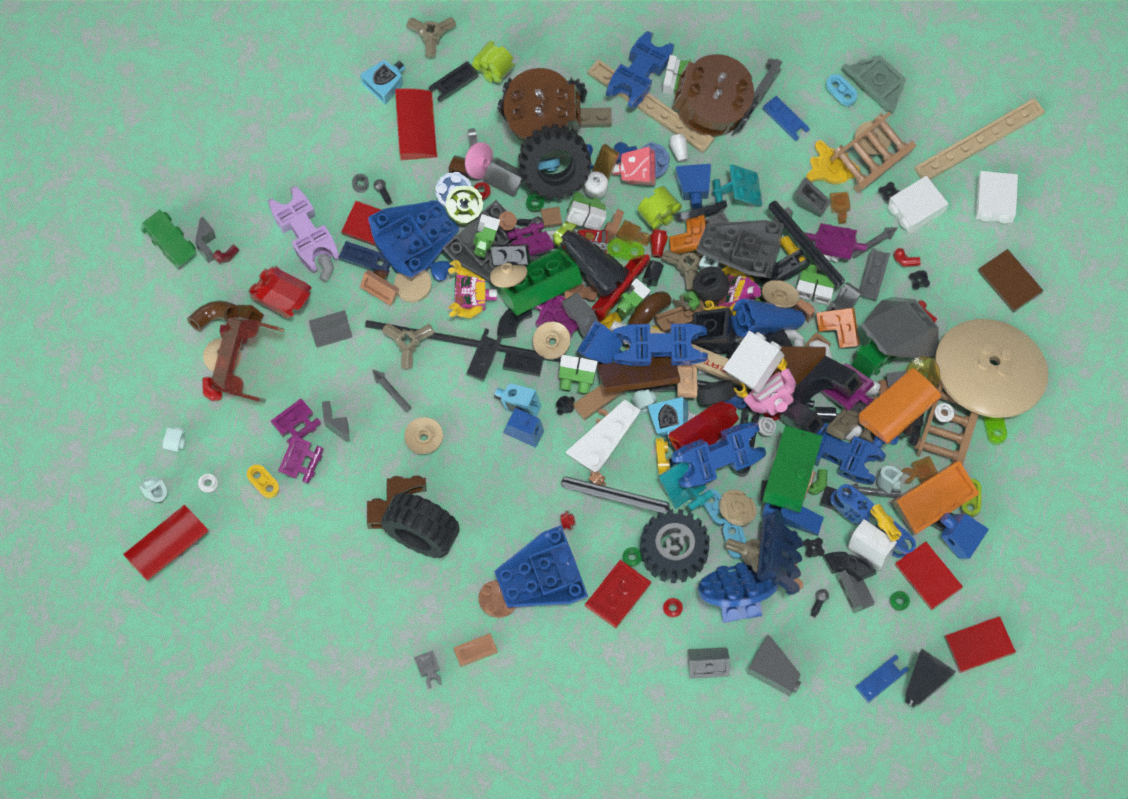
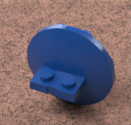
M740 562L736 566L717 567L716 571L700 580L698 589L700 597L705 602L721 607L722 621L727 623L738 621L739 619L762 616L761 601L772 596L777 591L778 584L772 583L771 578L764 582L760 581L757 578L758 574L753 571L751 565Z

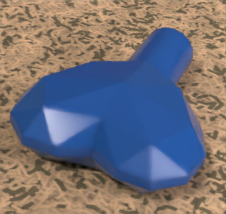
M622 141L615 144L614 150L620 153L616 163L621 161L622 154L638 150L636 146L628 147Z
M433 261L429 267L433 277L441 281L446 279L449 273L448 269L453 267V265H450L448 261Z

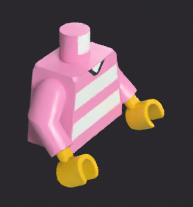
M784 358L782 359V362L777 366L782 372H778L769 378L759 393L752 390L748 394L746 386L740 383L743 388L742 391H737L734 388L737 396L744 397L745 403L756 413L767 412L772 416L778 412H784L787 406L794 401L792 394L796 387L794 377L790 370L786 368L787 361Z

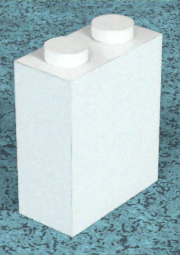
M980 171L977 185L976 219L986 222L992 220L1001 223H1013L1016 215L1018 174Z
M927 176L890 197L888 204L891 214L896 215L901 227L910 234L945 213L948 207V202Z
M749 331L723 369L730 376L759 393L785 355L780 351L781 347L773 341L768 343L765 341L766 337L758 332L754 334Z
M864 519L853 533L848 550L857 556L863 557L875 569L881 571L891 558L897 542L891 541L888 535Z

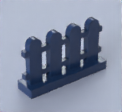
M776 510L763 517L757 578L762 582L771 578L772 583L775 585L779 584L786 590L788 595H794L800 591V587L794 579L801 576V571L795 564L802 561V556L796 549L803 546V540L798 536V532L792 531L784 525L782 521L783 514Z

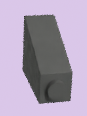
M767 635L747 674L790 697L792 692L796 693L802 683L799 681L801 674L773 638Z

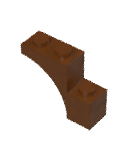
M417 475L411 478H403L402 476L387 478V500L374 498L372 501H367L368 529H383L381 518L394 495L401 492L406 494L427 492L426 478Z

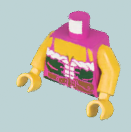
M457 260L450 262V265H453L454 268H449V273L454 274L457 272V275H455V303L448 307L453 310L449 315L450 317L458 315L472 319L486 310V300H497V289H486L485 279L461 267L460 262Z
M722 263L725 266L722 269L724 274H731V276L727 277L730 283L729 291L723 299L719 300L717 307L714 306L712 301H706L705 304L708 308H704V311L730 307L732 311L738 300H755V297H759L761 289L754 282L752 276L737 269H732L730 266Z

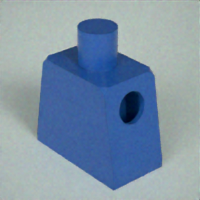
M711 164L676 166L675 178L682 200H691V207L693 208L702 206V199H707L709 196Z
M594 321L577 352L604 364L612 363L614 355L623 353L620 350L623 342L618 337H614L613 333L606 326Z
M515 408L503 433L536 448L544 433V428L539 418Z
M945 513L940 520L946 526L941 537L959 559H970L989 530L967 514H955L952 516L950 513Z

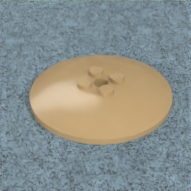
M974 319L962 322L951 328L943 336L936 350L935 369L942 387L953 400L974 413L994 418L1017 416L1033 408L1046 390L1048 366L1043 353L1028 335L1010 324L991 319ZM990 360L996 361L998 365H992Z

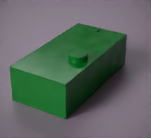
M559 248L525 265L527 276L522 282L511 287H498L500 297L517 316L583 282L578 265L562 248Z
M785 425L762 502L801 512L823 436Z

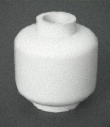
M592 172L587 175L588 180L584 184L586 195L590 198L595 197L598 199L604 197L608 191L606 176L600 172Z

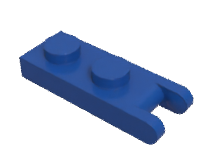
M777 96L763 106L762 110L794 141L799 139V136L796 134L798 130L802 129L806 133L810 130Z
M897 655L890 658L856 686L855 689L868 703L910 670L907 666L901 671L894 664L899 658Z

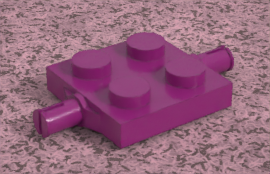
M821 223L816 234L805 232L824 255L851 260L852 253L855 250L864 252L867 250L868 244L857 243V230Z
M557 295L547 300L544 304L541 303L534 307L540 310V315L535 322V325L538 327L547 322H558L566 327L570 338L579 329L577 322L568 318L562 305V301L567 298L561 295Z
M845 363L846 367L857 372L863 382L861 387L851 397L836 389L821 391L822 394L849 411L860 400L868 406L872 403L873 399L867 396L866 393L874 386V382Z

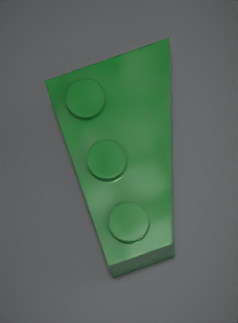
M159 209L142 223L141 232L143 234L147 233L152 238L151 242L155 246L158 245L163 251V255L179 269L196 255V247L190 240L186 241L183 237V231L178 226L175 227L170 222L172 219L168 213L162 212Z
M871 338L866 346L862 345L856 351L857 356L851 366L868 378H871L873 374L877 376L881 372L880 368L887 363L890 364L898 356L885 355L877 348L876 343Z

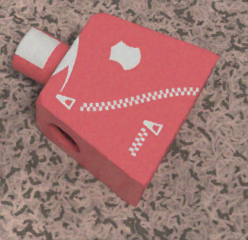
M650 147L622 154L621 164H615L613 175H621L622 180L629 184L655 186V151Z

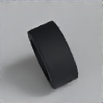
M731 380L709 383L697 389L700 403L703 405L725 401L736 395Z

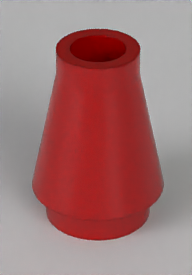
M660 229L652 230V234H650L651 257L662 258L668 240L667 231Z

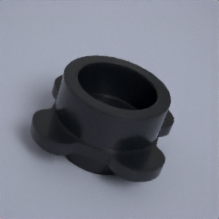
M888 182L886 186L879 187L878 189L879 194H881V197L886 202H889L890 197L900 192L895 188L893 182Z
M916 271L909 275V279L913 283V289L918 290L921 287L927 288L930 286L926 271Z
M562 396L557 400L558 415L571 413L574 410V397Z
M819 537L815 540L806 539L804 541V546H806L805 555L809 558L823 556L825 550L822 548L823 540Z

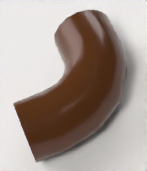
M665 291L649 295L633 312L628 320L629 324H649L658 312L667 309L671 305L670 295Z
M212 301L200 306L187 318V321L195 330L201 331L210 322L217 319L228 322L234 321L238 316V307L236 304L228 301Z

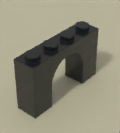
M825 356L795 387L792 394L794 401L787 406L784 412H778L777 414L781 421L789 426L816 434L825 424L817 412L807 407L811 398L825 389H836L851 397L861 387L863 382L856 371Z

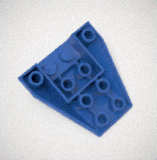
M439 200L385 208L368 218L374 242L395 271L411 278L426 270L443 250L442 248L460 230L456 223L447 215L445 208Z
M561 525L542 532L494 571L508 608L566 605L588 598L585 585Z

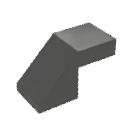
M201 217L195 244L199 253L207 263H210L214 260L213 253L206 244L214 240L216 236L213 228L204 217Z
M846 282L837 298L830 303L826 311L853 308L863 292L849 282Z
M577 292L562 301L568 318L577 322L582 336L585 337L594 321L599 322L595 312Z
M330 401L322 402L325 426L344 441L350 442L347 417L332 419Z

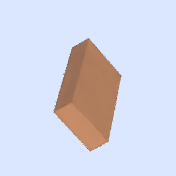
M370 270L364 273L360 288L390 306L395 303L399 291L398 287Z
M491 633L453 647L460 667L498 653Z

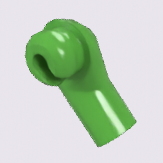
M689 291L682 294L684 300L689 301L687 304L691 307L690 310L694 311L696 308H699L700 300L695 292Z
M818 470V480L813 482L809 488L811 494L816 495L826 489L828 470Z

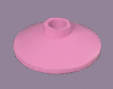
M483 142L475 143L467 152L465 168L468 175L474 179L484 178L490 161L493 160V152L488 144Z

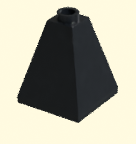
M921 649L905 694V702L913 708L916 705H921L955 676L956 671L924 649Z

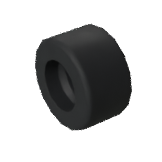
M710 266L702 269L695 275L693 287L702 301L710 300L714 303L727 295L730 283L722 269Z

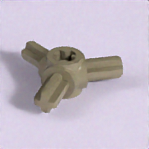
M411 17L406 25L419 32V36L423 38V42L426 44V57L433 58L436 56V44L439 43L440 37L443 36L444 32L456 27V22L450 17L440 23L433 21L423 23Z
M665 250L662 260L676 265L677 269L681 271L682 276H685L686 289L690 291L695 290L693 280L698 273L699 263L704 255L698 252L695 254L691 252L678 255Z
M387 323L382 330L384 334L396 340L395 344L399 346V351L402 352V369H412L413 352H416V347L420 345L419 341L434 334L430 324L416 331H407L405 329L401 331ZM406 338H410L412 341L409 342V345H406L404 340L407 341Z
M729 538L725 545L726 549L741 554L744 562L751 565L753 571L758 574L761 541L751 539L746 543H742Z

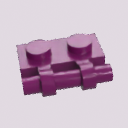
M542 222L537 224L531 223L528 224V227L521 229L518 227L513 229L512 232L507 233L508 240L516 239L512 244H528L530 256L554 249V243L547 231L538 232L544 229ZM531 233V236L523 238L524 235Z
M301 398L271 420V424L282 437L290 433L292 437L294 435L301 439L308 433L316 431L321 422L318 418L312 422L308 419L313 415V411ZM304 423L305 427L297 432L295 428ZM292 437L286 440L288 445L290 444Z
M293 435L278 471L297 479L299 472L304 473L302 481L309 484L311 478L315 476L316 472L314 471L318 462H321L324 448L317 446L315 451L312 452L309 450L312 445L311 442ZM306 456L311 457L308 468L303 467Z

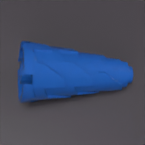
M751 299L738 300L732 310L736 311V316H732V326L734 332L741 337H745L749 331L754 334L758 332L765 335L782 329L794 330L801 327L805 322V316L802 311L789 307H777L772 303Z

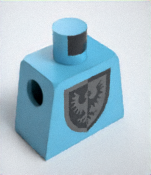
M383 60L360 74L361 83L386 105L395 95V89H400L403 85V78L400 73L406 68L401 61H397L391 66L386 60Z
M512 383L507 385L506 390L497 388L494 398L501 400L505 410L513 413L514 409L517 408L537 417L542 406L536 390Z
M683 397L648 405L656 431L662 438L668 437L670 432L688 421V401Z

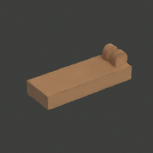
M700 300L699 308H696L694 311L690 310V308L686 310L683 306L655 315V324L659 327L660 331L664 333L670 332L671 324H692L694 312L704 311L705 306L702 300Z
M601 384L576 401L573 407L585 421L597 413L599 409L604 408L624 394L625 391L604 393Z

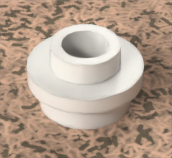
M946 403L939 404L934 412L935 417L940 422H949L954 416L952 406ZM941 411H945L947 416H943Z
M763 417L758 421L759 432L762 435L770 436L775 432L776 423L772 418Z
M204 474L200 477L198 485L201 491L211 493L216 490L218 480L213 474ZM206 482H212L210 486H205Z

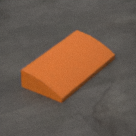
M912 368L859 413L860 424L889 444L936 403L942 395L922 374Z
M959 460L952 462L891 502L914 534H917L941 519L945 513L952 512L979 495V492Z

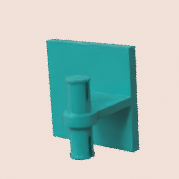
M731 164L729 165L731 182L721 187L720 179L712 181L714 188L712 193L715 196L716 202L723 201V194L734 191L735 199L755 206H763L757 172Z
M684 461L678 462L660 474L658 478L675 509L691 499L693 501L687 504V507L690 511H693L698 506L705 505V502L714 497L711 490L699 495L700 492L707 488L706 484L681 487L678 480L687 472L689 463H684Z

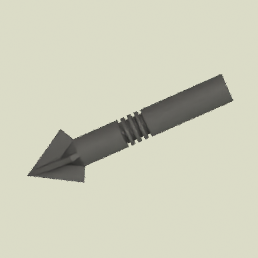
M885 227L883 233L865 243L868 244L866 251L887 238L891 240L898 227ZM855 250L852 253V258L855 259L863 254L864 251Z
M372 369L376 384L380 383L405 412L410 411L412 407L384 376L385 373Z
M858 483L851 485L863 495L897 498L901 495V491L896 492L892 490L889 494L879 488L860 487ZM843 488L844 490H846L848 493L851 494V492H850L849 489Z

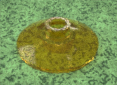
M920 356L912 360L907 367L906 373L912 368L924 377L927 373L926 379L936 388L940 380V368L937 362L927 356Z

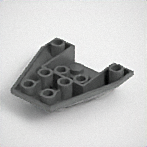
M495 200L477 219L472 221L442 249L453 261H459L462 267L492 283L490 274L498 266L493 265L492 252L487 249L485 257L475 255L476 245H473L476 233L479 232L477 229L482 214L498 219L500 214L507 210ZM498 225L492 246L512 244L513 241H516V239L508 240L507 233L512 232L513 229L504 230Z
M768 220L708 223L700 239L697 252L748 275L771 278L780 251L784 223Z
M897 297L883 299L861 325L867 336L872 338L877 348L885 355L926 360L935 357L939 345V327L915 299Z

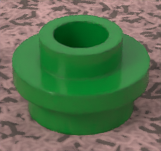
M534 193L526 199V206L530 211L537 212L543 209L545 204L543 197ZM533 202H538L539 204H538V205H533L532 203H533Z
M635 547L627 548L623 552V562L630 567L639 565L642 560L641 551ZM634 555L636 559L630 560L629 556Z
M897 591L891 595L890 604L895 610L903 611L908 608L910 598L905 592ZM901 599L903 604H898L896 600Z

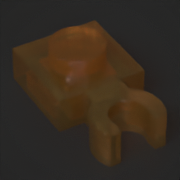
M930 456L912 462V469L904 468L901 470L902 473L910 475V478L905 480V484L912 483L916 477L921 482L938 472Z

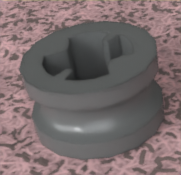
M357 174L353 177L352 185L356 192L362 193L369 188V181L366 175ZM358 181H364V185L360 186L359 184V186H357Z

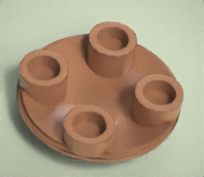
M498 580L490 581L481 588L479 604L486 614L496 618H503L515 610L516 607H507Z

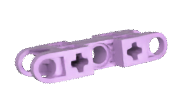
M294 186L290 188L293 195L290 203L280 204L272 198L268 200V204L273 218L282 233L284 234L292 230L297 240L291 242L293 250L301 263L313 273L317 271L314 262L318 255L326 254L337 260L339 259V254L335 242L325 225L316 229L310 221L311 218L315 217L314 208L307 197Z

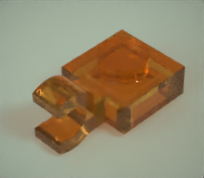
M848 192L830 193L831 213L837 212L838 223L845 224L847 212L851 209Z
M624 220L616 234V238L631 245L637 241L647 246L650 242V234L641 232L640 226Z

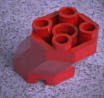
M272 266L268 270L265 268L260 273V280L257 284L254 283L248 292L251 294L250 297L256 302L281 314L284 318H290L294 315L292 311L294 309L299 310L310 296L309 291L312 287L306 282L282 271L277 266Z

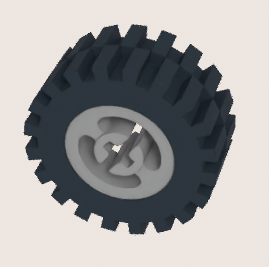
M669 509L666 515L659 512L657 518L653 516L649 519V525L645 524L641 534L640 551L642 562L645 561L647 571L652 570L651 575L656 578L657 575H660V581L666 582L667 578L671 579V583H676L677 579H681L682 583L686 582L688 576L693 579L696 577L697 571L701 572L704 564L707 562L710 547L707 528L705 525L701 526L702 521L699 518L693 519V513L689 512L687 516L683 515L684 510L678 509V513H673V509ZM670 534V539L667 537L666 548H662V539ZM684 541H687L689 544L688 550L684 554L679 555L680 550L683 551Z

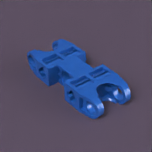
M646 31L631 48L629 60L632 61V64L629 68L622 64L619 65L612 75L606 91V96L610 98L618 93L628 95L630 100L627 107L635 109L649 93L652 80L648 77L652 72L659 76L663 73L675 47L671 42L662 47L653 45L651 42L653 33Z
M631 324L618 327L613 330V336L627 341L630 348L627 351H623V353L614 355V362L628 366H650L651 357L671 356V366L693 365L708 360V354L693 348L691 341L699 336L707 335V328L694 324H671L670 333H650V324Z
M744 423L722 430L720 432L723 440L708 446L707 442L699 439L673 452L671 458L674 463L683 461L684 463H689L687 472L678 480L681 487L702 485L717 479L715 469L730 464V467L738 471L766 456L764 447L753 448L749 446L750 439L760 430L758 423Z
M824 423L825 425L816 433L823 437L815 465L818 466L823 458L840 466L839 476L861 484H874L876 477L869 473L865 463L869 461L883 462L886 454L874 444L854 436L851 444L835 438L827 433L828 424Z
M844 484L838 490L831 493V504L853 524L858 523L860 525L864 519L869 522V517H873L876 520L870 512L875 504L853 486ZM843 488L849 489L850 492H851V494H849L848 492H846V491H844V490H842V489H843ZM836 493H837V497H838V499L840 500L841 504H840V503H837V502L834 500V495H835ZM876 520L875 527L887 535V533L883 529H880V527L878 526V522ZM894 521L893 523L902 533L899 536L900 538L896 540L895 549L903 554H897L893 550L892 556L902 558L914 551L916 541L904 528ZM904 539H907L911 542L912 546L910 550H908V545L905 543Z

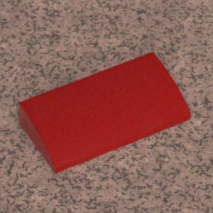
M395 89L400 159L437 158L432 92L422 89Z
M648 254L632 257L625 265L629 269V273L622 283L618 282L616 284L617 288L605 297L600 296L591 307L599 322L608 315L620 300L621 295L629 289L634 280L649 264L650 256Z
M183 505L123 555L130 565L148 581L209 530L191 510Z

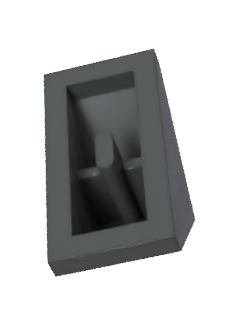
M803 178L795 191L797 206L820 216L823 215L831 202L807 178Z

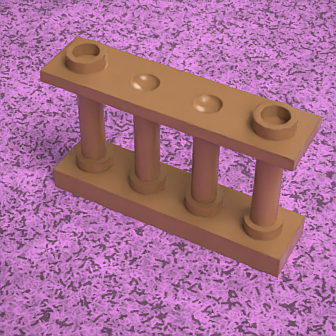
M890 112L885 115L879 114L873 119L875 122L845 147L840 145L833 151L835 155L830 158L831 161H834L837 157H840L855 176L858 184L853 189L857 193L917 146L913 140L908 144L906 142L903 143L885 119L891 115ZM880 125L897 146L898 152L896 154L889 153L872 132L876 126ZM865 135L884 157V163L881 166L874 162L858 142ZM851 146L854 147L870 167L871 174L868 176L862 174L845 153Z
M941 383L938 388L935 387L942 395L940 399L958 404L948 393L941 391ZM937 401L932 405L923 436L919 438L918 444L915 445V449H918L916 456L920 457L922 449L952 458V461L960 460L963 465L979 414L972 411L970 416L966 417L954 414L950 421L963 424L962 427H966L965 432L958 434L931 425ZM941 411L943 416H947L945 411ZM928 432L957 441V444H960L959 451H952L925 442Z

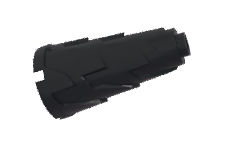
M567 230L561 238L563 240L561 243L576 261V265L587 276V280L602 297L612 293L617 288L616 284L618 282L622 283L627 277L629 269L626 266L622 265L612 255L607 254L598 245L591 243L581 234L574 230Z

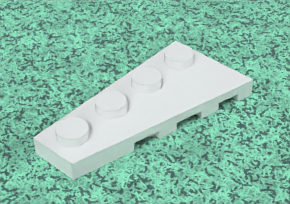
M624 400L565 453L594 473L596 471L600 472L641 413V410Z

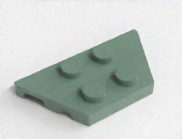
M880 55L869 60H860L857 64L843 65L842 70L890 112L891 115L894 114L906 81L902 74Z

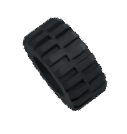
M552 124V127L547 128V125L541 126L542 130L538 131L535 129L532 131V136H527L524 139L525 145L522 144L520 147L518 161L523 180L531 191H536V194L541 197L544 194L548 199H552L553 196L561 199L563 198L562 195L566 194L571 196L573 195L572 191L575 189L579 191L582 188L581 183H586L588 180L587 175L591 172V157L582 136H579L578 132L574 129L569 130L568 126L562 125L561 128L558 127V124ZM561 149L571 154V162L562 172L548 174L538 168L540 158L550 150Z
M401 492L394 495L381 518V525L390 537L394 538L398 543L405 545V547L432 558L446 556L460 532L458 521L447 510L442 509L441 506L434 504L428 499H424L419 495H413L412 493L406 494Z

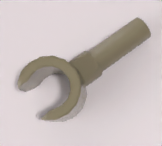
M682 294L679 295L680 300L673 299L675 308L683 306L686 310L690 308L685 303Z

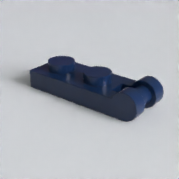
M345 241L339 255V260L371 271L385 270L390 272L389 267L391 264L383 253ZM378 261H382L383 265H378Z

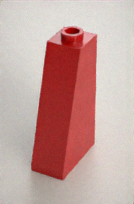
M723 401L715 403L670 432L668 437L675 450L699 439L707 442L708 446L712 445L722 437L720 431L732 427L739 420L736 413L737 409L731 403L727 404Z

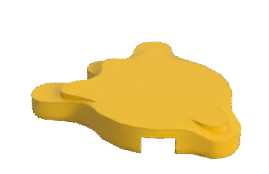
M822 140L815 143V149L819 157H812L810 160L812 170L806 176L810 182L824 181L829 184L838 185L845 183L851 178H855L840 157H837L834 161L830 160L835 155L833 153L835 149L828 147Z

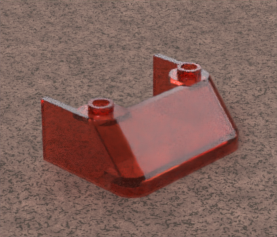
M239 316L230 317L225 326L213 371L212 386L219 391L258 402H266L265 398L243 393L244 382L239 376L234 375L244 338H254L258 334L260 326L284 332L285 329Z

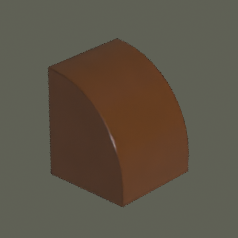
M454 155L448 167L449 173L459 172L468 179L469 175L465 168L466 158Z
M237 305L238 316L232 323L237 326H243L244 329L256 331L264 314L253 305Z

